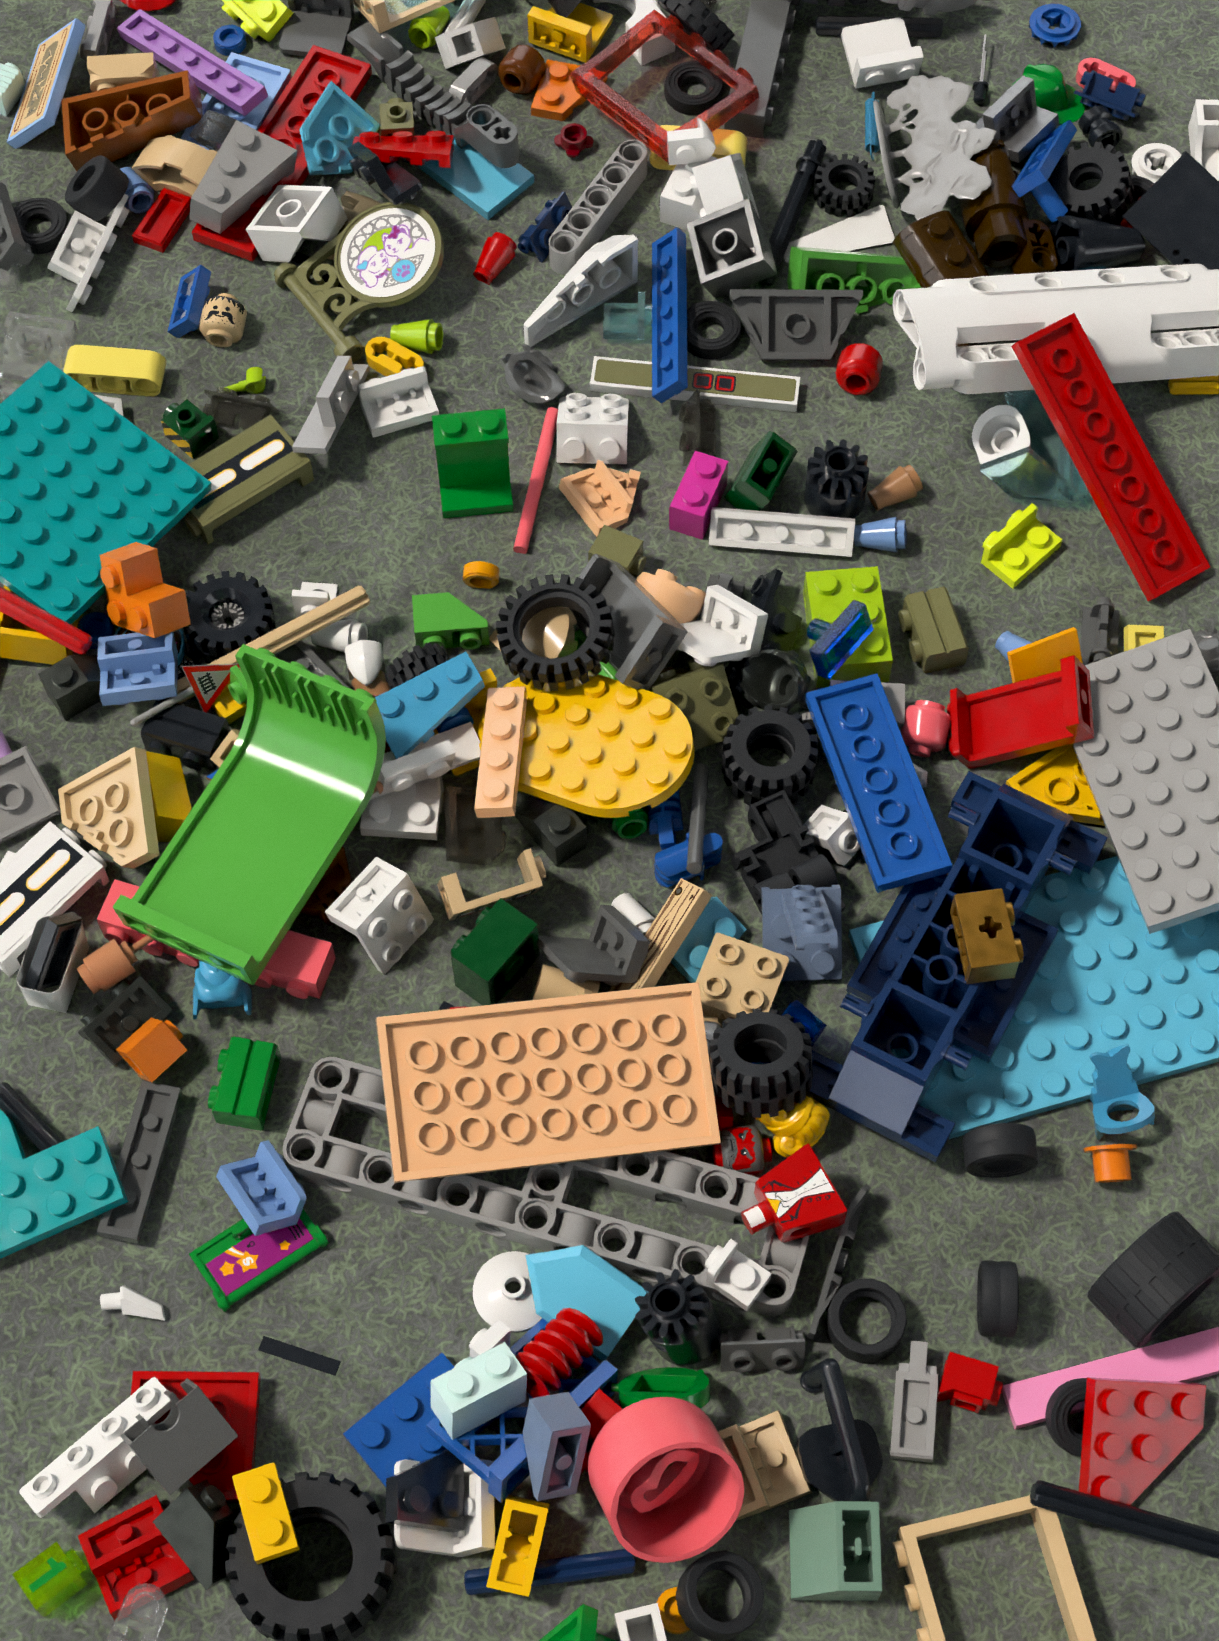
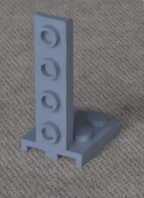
M796 885L787 889L761 887L762 948L789 958L782 981L842 979L840 885L816 888L812 885Z

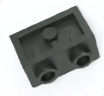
M141 976L134 978L132 981L127 977L120 981L109 992L113 999L104 1008L97 1004L80 1019L84 1026L78 1031V1034L82 1038L86 1037L112 1065H116L122 1059V1056L116 1049L150 1018L162 1021L172 1011L170 1006Z

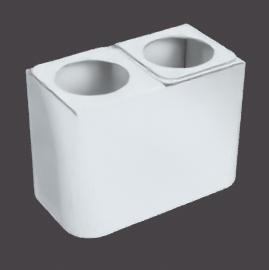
M44 916L35 924L16 980L28 1005L66 1013L80 975L76 968L84 963L82 959L88 953L89 944L83 924L81 923L74 943L75 946L59 989L46 993L26 988L23 984L46 920L53 917Z

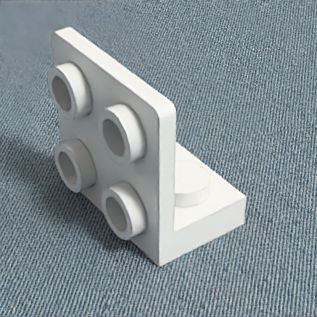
M378 857L373 859L325 911L331 922L357 936L377 970L383 974H386L401 959L402 955L427 930L434 920L409 875Z

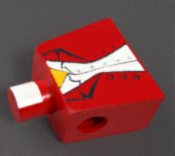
M808 1143L756 1181L754 1194L758 1204L742 1211L741 1216L750 1234L753 1235L772 1226L781 1242H789L844 1224L848 1210Z

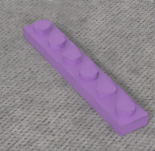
M141 9L117 27V31L123 40L144 53L153 52L155 60L175 73L188 70L196 86L243 116H246L268 97L265 86Z

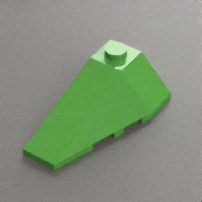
M791 246L787 278L788 289L863 290V296L855 310L857 314L867 312L868 307L883 303L892 305L894 293L898 289L921 288L904 259L900 256Z

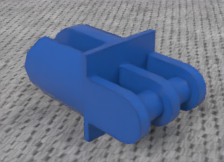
M689 832L686 833V840L682 843L657 852L654 864L656 881L660 886L670 887L678 884L681 878L688 880L699 876L701 880H704V870L717 865L721 861L722 837L717 833L704 835L702 871L698 874H691L686 869Z

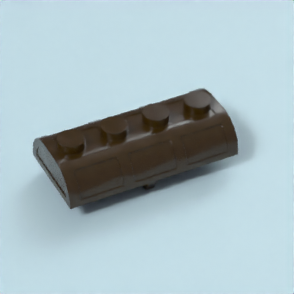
M949 211L936 212L911 223L893 240V244L921 288L931 287L937 281L944 279L990 276ZM982 342V343L957 344V345H958L959 347H961V346H975V345L983 344V343H985V342Z

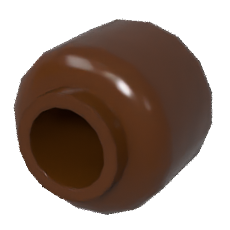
M517 45L512 48L498 67V75L502 85L509 92L519 95H526L533 91L546 73V64L541 54L533 47L527 45Z

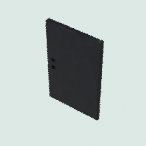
M1184 151L1181 157L1123 215V218L1133 228L1137 229L1172 265L1202 264L1208 270L1219 269V181L1187 151Z

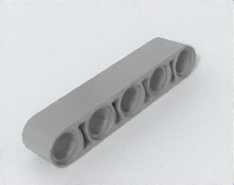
M632 139L621 143L549 238L550 267L554 272L566 275L584 253L599 241L647 176V147L643 142Z

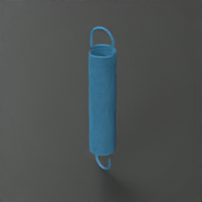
M874 91L871 98L865 102V150L870 152L872 160H874V155L872 157L871 145L875 147L873 149L875 152H878L880 149L873 101L876 100L874 99Z

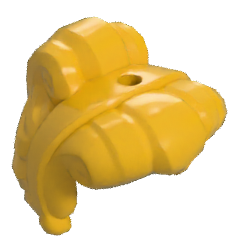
M806 1096L801 1104L794 1102V1109L789 1112L781 1110L779 1111V1116L770 1117L769 1114H761V1118H756V1120L764 1124L774 1134L772 1142L774 1150L781 1156L788 1158L804 1145L809 1143L812 1148L819 1141L828 1125L830 1113L827 1107L823 1106L820 1102Z

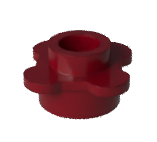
M571 123L565 125L561 130V134L555 136L554 143L556 146L562 147L568 157L575 158L585 148H591L594 140L591 136H587L584 126Z

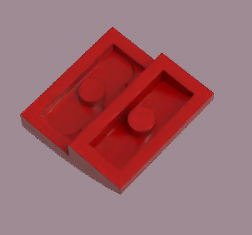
M157 1495L78 1535L89 1567L97 1579L108 1610L115 1621L195 1580L191 1570L153 1523L164 1511Z

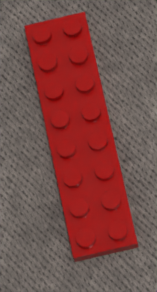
M313 45L257 130L297 150L295 171L273 186L272 191L266 196L262 195L250 205V209L221 234L197 223L192 230L193 240L253 262L258 255V251L249 237L246 228L278 185L301 186L309 174L299 131L300 127L331 81L355 101L372 75L371 64Z
M1075 313L1011 346L1147 601L1157 598L1209 569L1210 565Z

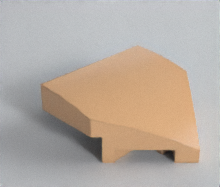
M597 460L595 469L588 468L562 478L559 489L597 537L604 525L616 529L627 523L641 472L630 469L628 474L607 468L603 461Z

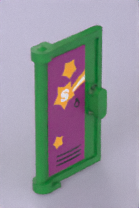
M303 1209L296 1225L257 1236L253 1234L245 1220L241 1219L190 1252L189 1256L213 1291L212 1294L217 1301L218 1308L222 1309L225 1313L231 1309V1305L318 1248H324L329 1242L327 1236L323 1234L318 1225L315 1226Z

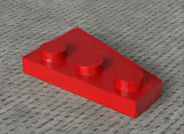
M408 131L395 132L393 136H379L377 132H363L359 136H355L353 144L359 141L375 153L381 162L391 163L397 161L399 157H404L411 165L422 166L426 161L439 160V167L451 168L454 152V135H446L444 131H429L426 135L413 136L412 132Z

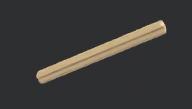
M357 586L246 645L256 650L264 648L276 654L370 604L369 596L362 586ZM240 648L208 665L237 664L235 655ZM186 676L177 680V694L191 687ZM195 694L190 695L189 697L181 700L177 704H181L189 700L190 698L194 697Z

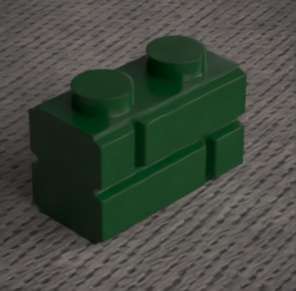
M769 431L751 449L724 498L737 509L760 511L761 508L770 502L775 489L779 486L798 451L776 433Z

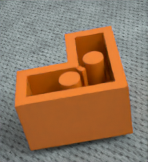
M134 542L99 555L102 566L100 575L105 585L108 599L107 612L113 625L139 632L152 638H157L191 625L185 590L163 583L157 548Z

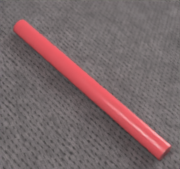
M549 407L546 411L513 550L516 553L526 554L528 551L557 429L558 409L554 407Z

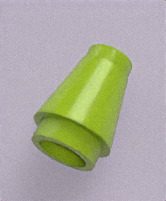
M441 6L413 19L408 30L411 42L422 49L434 46L436 44L435 37L441 35L450 20L448 9L445 6Z
M433 319L392 325L390 339L408 349L432 354L433 351H440L443 345L442 324L435 323Z

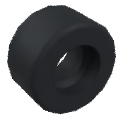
M102 155L94 157L86 162L71 179L65 192V201L79 213L94 221H100L121 201L127 190L128 177Z

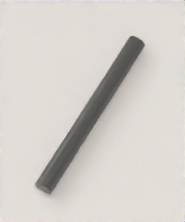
M703 763L695 765L686 866L687 871L691 874L700 873L703 862L709 767Z

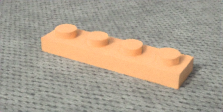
M525 686L488 688L474 806L477 818L515 816L528 697Z

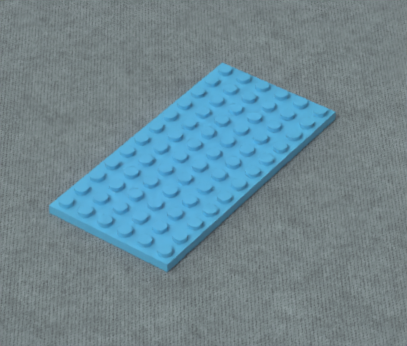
M1117 856L1096 862L1090 874L1074 868L1070 876L1063 872L1044 876L1025 913L1059 930L990 1062L988 1063L973 1055L966 1071H964L962 1068L944 1060L920 1106L955 1123V1127L949 1139L965 1135L970 1130L981 1126L1008 1123L1090 1099L1091 1088L1094 1087L1092 1073L1095 1070V1065L1090 1059L1092 1053H1106L1113 1048L1128 1044L1130 1046V1053L1127 1064L1132 1070V1077L1137 1085L1219 1062V911L1149 934ZM883 921L849 930L848 936L858 963L861 962ZM895 1048L891 1050L893 1055L898 1058L910 1057V1054L905 1049Z

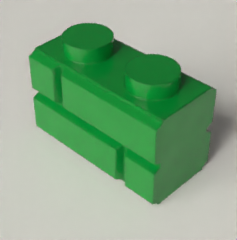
M231 1037L228 1049H222L219 1054L217 1069L218 1072H222L219 1085H212L208 1097V1109H212L217 1123L263 1130L281 1060L278 1045L271 1042Z

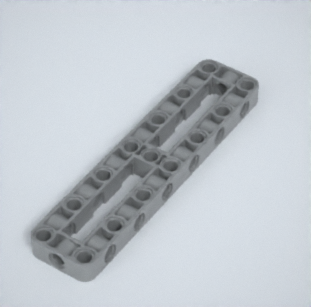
M337 1057L322 1058L311 1069L282 1149L287 1167L294 1177L546 1252L585 1245L624 1274L656 1284L658 1283L656 1279L657 1272H662L666 1279L671 1278L673 1270L678 1269L682 1277L686 1278L690 1274L683 1270V1265L690 1261H697L704 1267V1271L693 1276L704 1289L709 1299L741 1308L706 1283L708 1268L704 1265L715 1247L566 1204L573 1179H578L580 1175L608 1183L609 1188L653 1201L656 1198L681 1204L687 1206L686 1210L729 1223H733L734 1220L743 1222L741 1212L758 1204L754 1190L755 1183L759 1177L668 1151L530 1167L522 1191L468 1175L394 1183L391 1153L333 1137L340 1116H345V1113H350L351 1110L378 1117L380 1122L387 1124L382 1071ZM338 1077L342 1079L336 1087L326 1088L322 1086L328 1078ZM311 1149L315 1151L309 1160L299 1161L295 1159L301 1150ZM642 1164L648 1169V1172L641 1176H634L627 1169L631 1165ZM387 1171L391 1174L390 1179L380 1184L371 1181L373 1175L377 1172ZM544 1179H553L559 1183L551 1191H544L538 1187V1184ZM719 1186L725 1190L726 1195L715 1199L709 1197L705 1191L709 1187ZM461 1193L469 1197L467 1202L460 1206H453L448 1203L449 1198L454 1194ZM532 1216H541L547 1221L543 1227L538 1229H532L525 1224ZM772 1226L765 1228L767 1235L760 1260L748 1258L772 1273L767 1285L776 1284L780 1286L784 1294L779 1298H770L762 1291L748 1311L775 1317L786 1312L792 1303L811 1235L789 1242H781ZM612 1238L620 1239L625 1244L624 1248L617 1252H611L603 1245Z

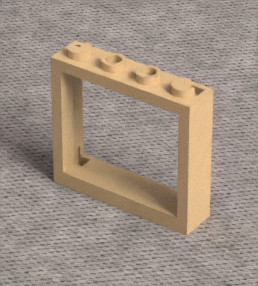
M1029 1495L900 1527L896 1534L897 1541L892 1542L895 1552L894 1559L898 1568L905 1567L909 1584L904 1585L907 1605L911 1612H918L922 1628L916 1629L917 1640L946 1641L917 1541L1030 1513L1069 1641H1096L1057 1513L1033 1506L1030 1503Z

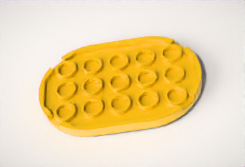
M590 671L588 672V682L582 685L579 678L573 679L575 688L568 690L566 689L565 682H558V691H550L549 684L546 682L542 690L536 689L532 680L526 685L520 681V677L503 686H525L528 695L518 791L587 815L618 818L629 816L628 811L640 809L647 805H650L651 808L660 805L682 786L691 771L695 747L690 724L683 712L673 702L659 694L642 688L635 689L622 684L620 681L599 674L595 676ZM486 707L482 713L478 726L480 750L482 745Z

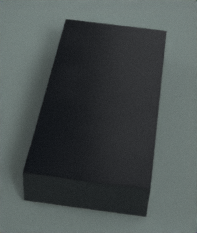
M74 912L47 918L23 986L40 991L60 984L83 918Z

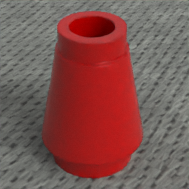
M495 232L492 237H487L473 273L474 277L478 281L490 285L516 256L514 252L517 248L516 243L510 237L500 232Z

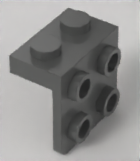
M288 0L289 9L294 13L285 23L279 42L280 52L306 57L311 47L316 45L343 55L347 34L350 32L355 14L353 0Z
M600 905L589 939L539 936L537 946L546 954V958L564 973L563 975L566 979L575 983H585L586 980L601 981L613 986L619 985L620 982H637L650 944V940L611 905Z

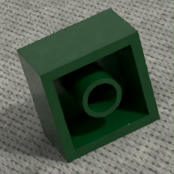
M501 898L492 908L488 906L480 913L476 920V927L468 936L462 935L459 937L451 949L455 986L482 1006L499 1004L540 956V949L537 946L539 938L538 924Z

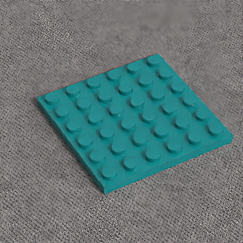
M48 361L0 404V582L19 597L72 624L106 592L100 575L102 566L99 555L134 542L153 547L212 490L211 482Z

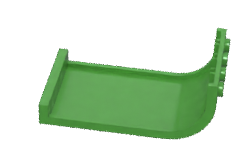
M243 644L235 657L247 683L248 699L244 721L236 742L133 898L130 899L120 895L113 909L125 926L254 985L369 803L382 768L386 732L383 718L376 703L377 701L369 692L363 689L352 690L343 686L332 676L323 675L321 677L310 672L298 662L291 661L288 663L278 659L267 649L258 648L256 650Z

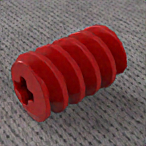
M563 1308L556 1315V1319H552L545 1326V1330H541L534 1337V1341H530L523 1348V1352H519L515 1356L527 1373L526 1392L532 1398L550 1395L548 1389L551 1391L558 1390L561 1387L559 1378L563 1380L570 1378L572 1375L571 1368L578 1369L583 1364L582 1357H590L594 1353L593 1346L599 1347L603 1344L602 1332L594 1321L576 1309Z

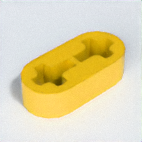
M375 337L368 341L365 346L368 365L384 376L400 373L403 371L402 367L410 369L412 366L415 368L424 366V362L418 354L390 338ZM387 351V356L381 353ZM375 352L380 353V355L376 357Z

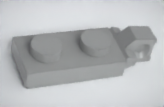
M911 1341L909 1364L899 1363V1370L896 1371L890 1459L933 1463L939 1374H937V1366L927 1365L928 1342Z

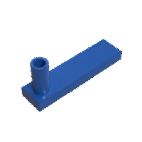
M1071 120L1055 128L1037 145L1012 185L1019 198L1031 192L1051 222L1056 221L1057 217L1064 216L1068 212L1067 207L1048 181V178L1077 131Z

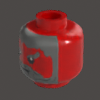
M754 1125L724 1128L719 1132L721 1143L712 1145L714 1165L755 1177H760L763 1174L764 1162H772L769 1137L761 1138L759 1129Z

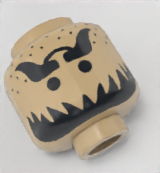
M221 293L218 296L210 297L204 302L199 330L211 345L230 347L232 343L238 342L243 336L247 310L231 294Z

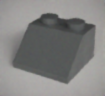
M749 198L686 223L700 282L714 298L728 294L730 289H741L777 275L770 243Z

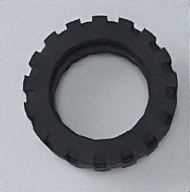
M656 0L687 31L718 55L735 36L732 30L699 0Z

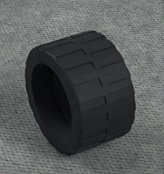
M1178 1211L1171 1212L1141 1235L1101 1274L1091 1286L1087 1297L1134 1348H1141L1179 1317L1219 1277V1252Z

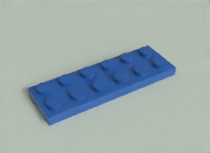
M878 673L807 692L805 701L877 893L949 873L952 869L950 857Z

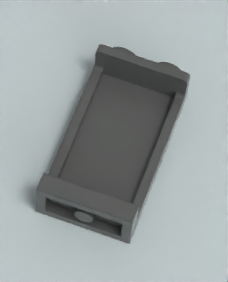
M594 554L579 578L584 579L586 588L590 584L595 586L598 595L603 594L607 606L610 608L615 637H613L614 649L613 651L609 650V660L619 669L615 677L626 686L649 691L688 631L620 563ZM569 608L577 621L576 625L588 636L590 625L587 619L581 613Z

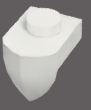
M697 118L698 128L667 131L669 165L702 162L712 156L716 149L715 140L711 130L701 118Z
M359 640L345 647L349 680L355 677L359 682L368 686L376 679L380 670L384 674L386 673L381 643L371 640Z

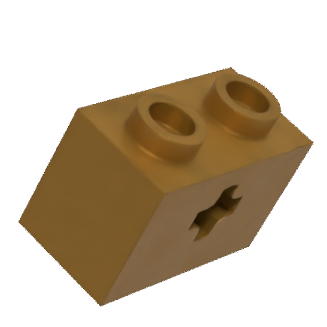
M1002 888L954 895L950 914L966 984L1014 978L1019 963L1023 962L1024 959L1023 947L1019 938L1014 939L1011 928L1015 924L1014 910L1011 902H1005Z

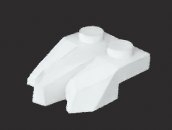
M442 776L434 779L428 778L414 783L405 790L393 791L369 800L361 817V835L437 840L440 813H442L444 800Z

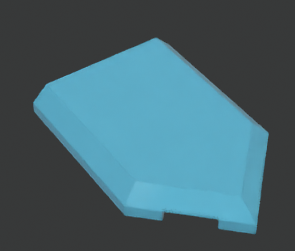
M332 81L329 82L299 129L309 175L351 173L353 170L349 160L353 158L347 148L352 146L354 137L359 136L363 132H377L380 128V124Z
M585 1245L525 1255L536 1314L547 1322L556 1319V1315L563 1308L576 1309L587 1315L596 1323L603 1335V1344L599 1347L593 1346V1355L602 1361L606 1360L636 1317V1313L640 1311L635 1298L646 1295L644 1288Z

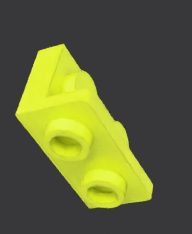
M222 0L224 5L221 7L234 20L238 18L243 20L244 22L240 27L251 37L256 39L259 35L268 42L275 37L294 13L281 0Z
M1033 503L1023 511L1019 509L1014 512L1007 521L1006 526L1000 532L993 531L982 545L984 551L981 563L1012 589L1060 548L1062 544V539L1036 519L1038 507Z

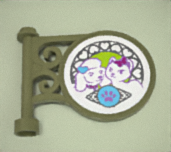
M391 202L382 203L370 207L357 215L340 234L297 267L288 262L280 264L274 272L275 283L280 288L288 287L336 345L334 355L336 357L351 356L354 363L362 357L364 347L355 336L346 337L342 332L343 328L352 318L365 310L376 307L398 306L422 294L432 284L440 271L444 258V241L433 218L420 207L410 203L397 205ZM334 253V267L328 263L321 264ZM312 271V276L315 282L319 285H313L309 282V277ZM324 274H329L330 277L328 281L325 283L322 276ZM339 281L344 288L337 287L339 285ZM337 298H345V302L341 305ZM330 303L332 311L337 315L334 321L326 313Z

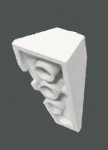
M613 235L603 242L594 244L586 251L524 323L525 344L532 347L637 283L638 239L634 235Z

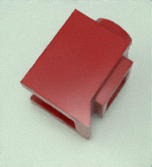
M950 1351L941 1376L937 1402L950 1399V1405L975 1413H979L980 1409L986 1410L988 1404L996 1407L1003 1386L1002 1381L996 1380L999 1366Z

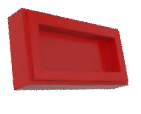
M163 188L133 233V242L163 253L189 214L191 197Z

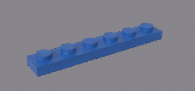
M678 227L652 243V397L661 404L688 388L686 234Z

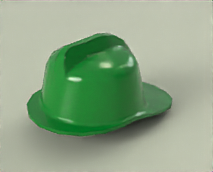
M1028 64L1026 66L1023 76L1034 79L1037 107L1057 113L1059 125L1068 120H1071L1073 123L1081 118L1085 111V104L1080 103L1082 97L1074 94L1075 89L1065 83L1064 76L1058 68L1049 64Z

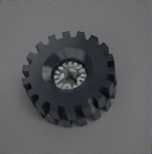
M221 571L222 578L215 579L214 573L207 575V583L203 584L198 580L193 584L195 593L189 590L186 592L191 625L183 627L187 643L189 646L192 645L193 652L198 656L200 655V657L203 655L205 663L210 664L215 659L217 660L240 648L243 644L246 645L276 629L271 598L268 596V591L264 585L259 587L256 578L251 576L246 581L245 573L237 572L236 577H230L229 571ZM231 617L234 621L232 627L231 625L227 627L224 621L225 618Z

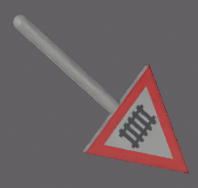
M239 664L181 666L191 687L177 694V697H171L133 718L130 724L136 726L192 694H195L202 711L207 713L229 683L230 668L235 665L239 668Z

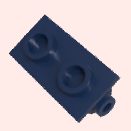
M1094 70L1091 73L1084 72L1080 84L1085 85L1083 90H1075L1074 94L1082 97L1080 103L1090 107L1101 104L1112 108L1110 112L1112 116L1126 121L1129 120L1130 116L1134 118L1140 116L1141 113L1134 111L1136 106L1142 107L1146 95L1141 93L1142 89L1119 82L1115 93L1110 92L1114 81L1113 78L1097 73Z
M562 192L558 198L548 200L545 203V207L535 218L537 225H530L525 233L521 234L518 238L519 250L525 254L529 253V251L535 252L541 263L549 255L550 236L572 208L565 192Z

